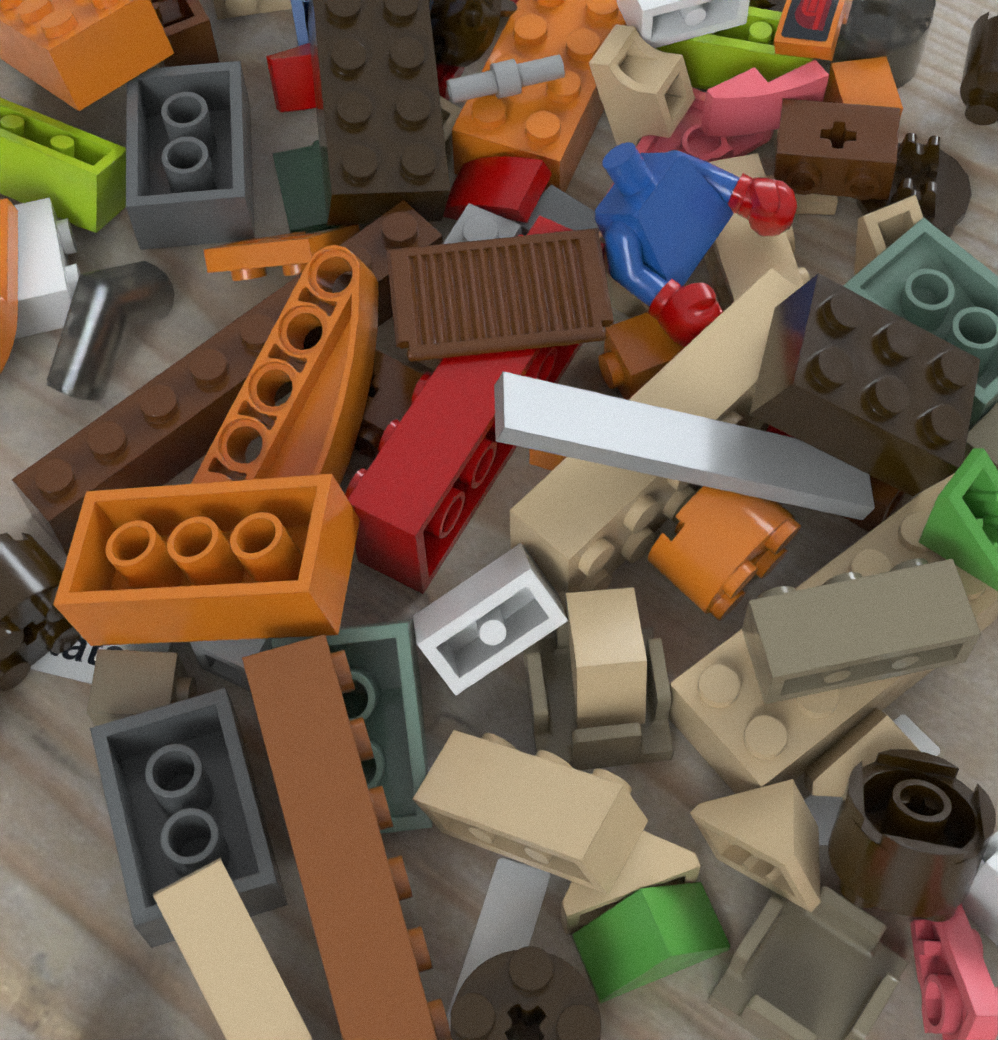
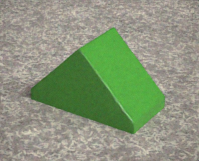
M973 448L938 495L918 542L946 560L953 559L956 566L998 591V470L985 449Z
M701 882L640 888L572 934L573 942L600 1004L729 951L731 948Z

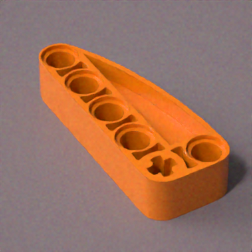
M338 245L326 246L315 252L308 261L191 484L333 474L339 486L341 485L362 423L373 374L378 334L379 299L378 281L374 273L346 247ZM352 271V279L349 285L344 290L333 293L332 288L335 280L341 274ZM322 326L323 332L319 342L312 348L304 350L303 343L306 335L315 327ZM292 381L293 389L291 396L285 403L275 406L274 398L277 390L281 385ZM261 437L262 449L255 460L247 463L245 453L248 445L252 440Z

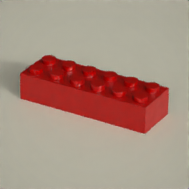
M539 215L527 235L573 230ZM600 242L604 261L605 244ZM583 343L443 358L434 372L426 371L417 382L412 395V405L401 421L394 419L385 429L379 443V453L368 470L363 468L358 470L347 487L345 496L360 519L355 543L358 562L424 594L517 448L515 445L496 442L494 385L502 372L558 384Z

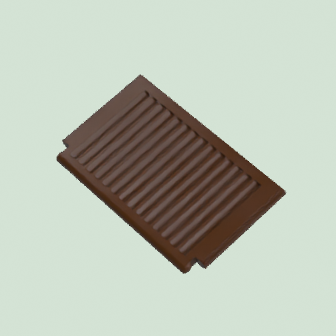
M598 228L386 250L396 348H410L407 351V358L410 362L600 342L606 339V332L602 327H610V325L614 324Z

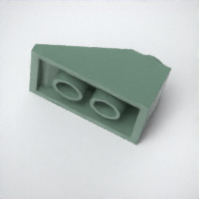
M923 217L843 286L980 359L969 432L998 402V276Z
M413 619L340 627L339 635L326 636L330 653L345 650L355 686L354 691L342 694L349 721L363 717L374 758L361 762L367 787L371 789L382 785L393 827L381 830L380 834L432 828L433 822L413 800L428 774L422 688ZM317 636L272 638V648Z

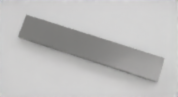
M504 371L494 385L496 442L863 520L875 508L869 474L797 438Z

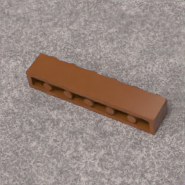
M324 634L242 657L343 1040H452L442 999L439 998L427 1002L419 975L421 972L433 969L422 927L419 926L407 930L399 901L413 897L402 855L387 859L380 834L381 830L393 827L382 785L371 789L367 787L361 762L374 758L366 725L363 717L349 721L342 694L354 691L355 686L345 650L330 653L327 638Z

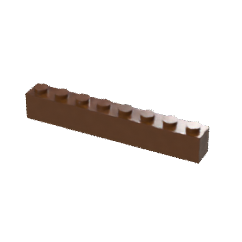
M405 200L340 245L354 253L374 273L378 281V327L393 317L386 250L443 244V235ZM352 271L341 274L335 280L332 288L333 293L340 292L349 285L352 279ZM302 273L12 479L31 516L66 556L69 553L86 491L163 486L207 454ZM322 326L315 327L309 331L303 343L304 350L312 348L319 342L323 332ZM292 381L280 386L274 398L275 403L292 391Z

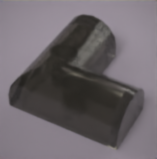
M140 261L79 275L47 377V386L81 400L96 401L103 399L106 395L126 331L161 321L171 311L175 294L172 282L167 274L147 261Z

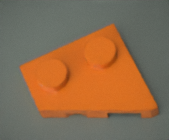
M359 224L343 225L325 232L306 234L305 231L232 241L203 249L207 273L231 271L232 281H241L267 276L266 267L282 266L284 276L299 275L303 272L315 252L326 246H340L360 231Z

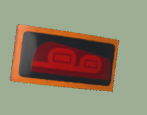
M786 0L774 38L775 54L832 61L841 25L847 24L853 0Z

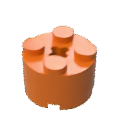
M703 486L675 516L680 522L674 530L677 535L673 541L662 532L651 548L647 560L705 614L711 613L718 621H721L742 600L746 594L742 589L755 574L763 579L779 564L788 552L784 547L798 533L801 525L795 520V516L779 502Z

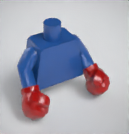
M622 143L611 149L602 160V165L614 182V185L595 209V221L605 241L609 274L616 282L649 306L648 314L657 320L661 328L674 343L685 348L723 313V310L716 300L713 288L703 282L692 283L685 287L684 284L734 213L747 219L751 229L762 237L778 236L789 230L797 211L794 190L785 182L775 179L751 178L744 173L738 177L707 161L678 150L663 153H639L633 143Z

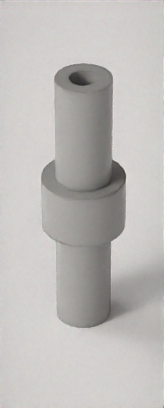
M560 54L516 64L514 59L490 64L489 71L447 80L449 98L453 104L495 94L497 99L521 94L522 87L564 78V64Z

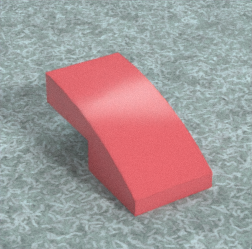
M816 59L770 82H767L755 67L706 91L701 129L707 136L719 137L750 135L779 129L782 100L795 99L823 102L829 74Z

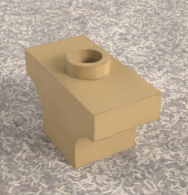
M616 24L589 62L599 98L606 112L616 145L630 142L636 147L641 138L647 135L670 138L695 100L683 55L662 52L653 48L642 39L634 26Z

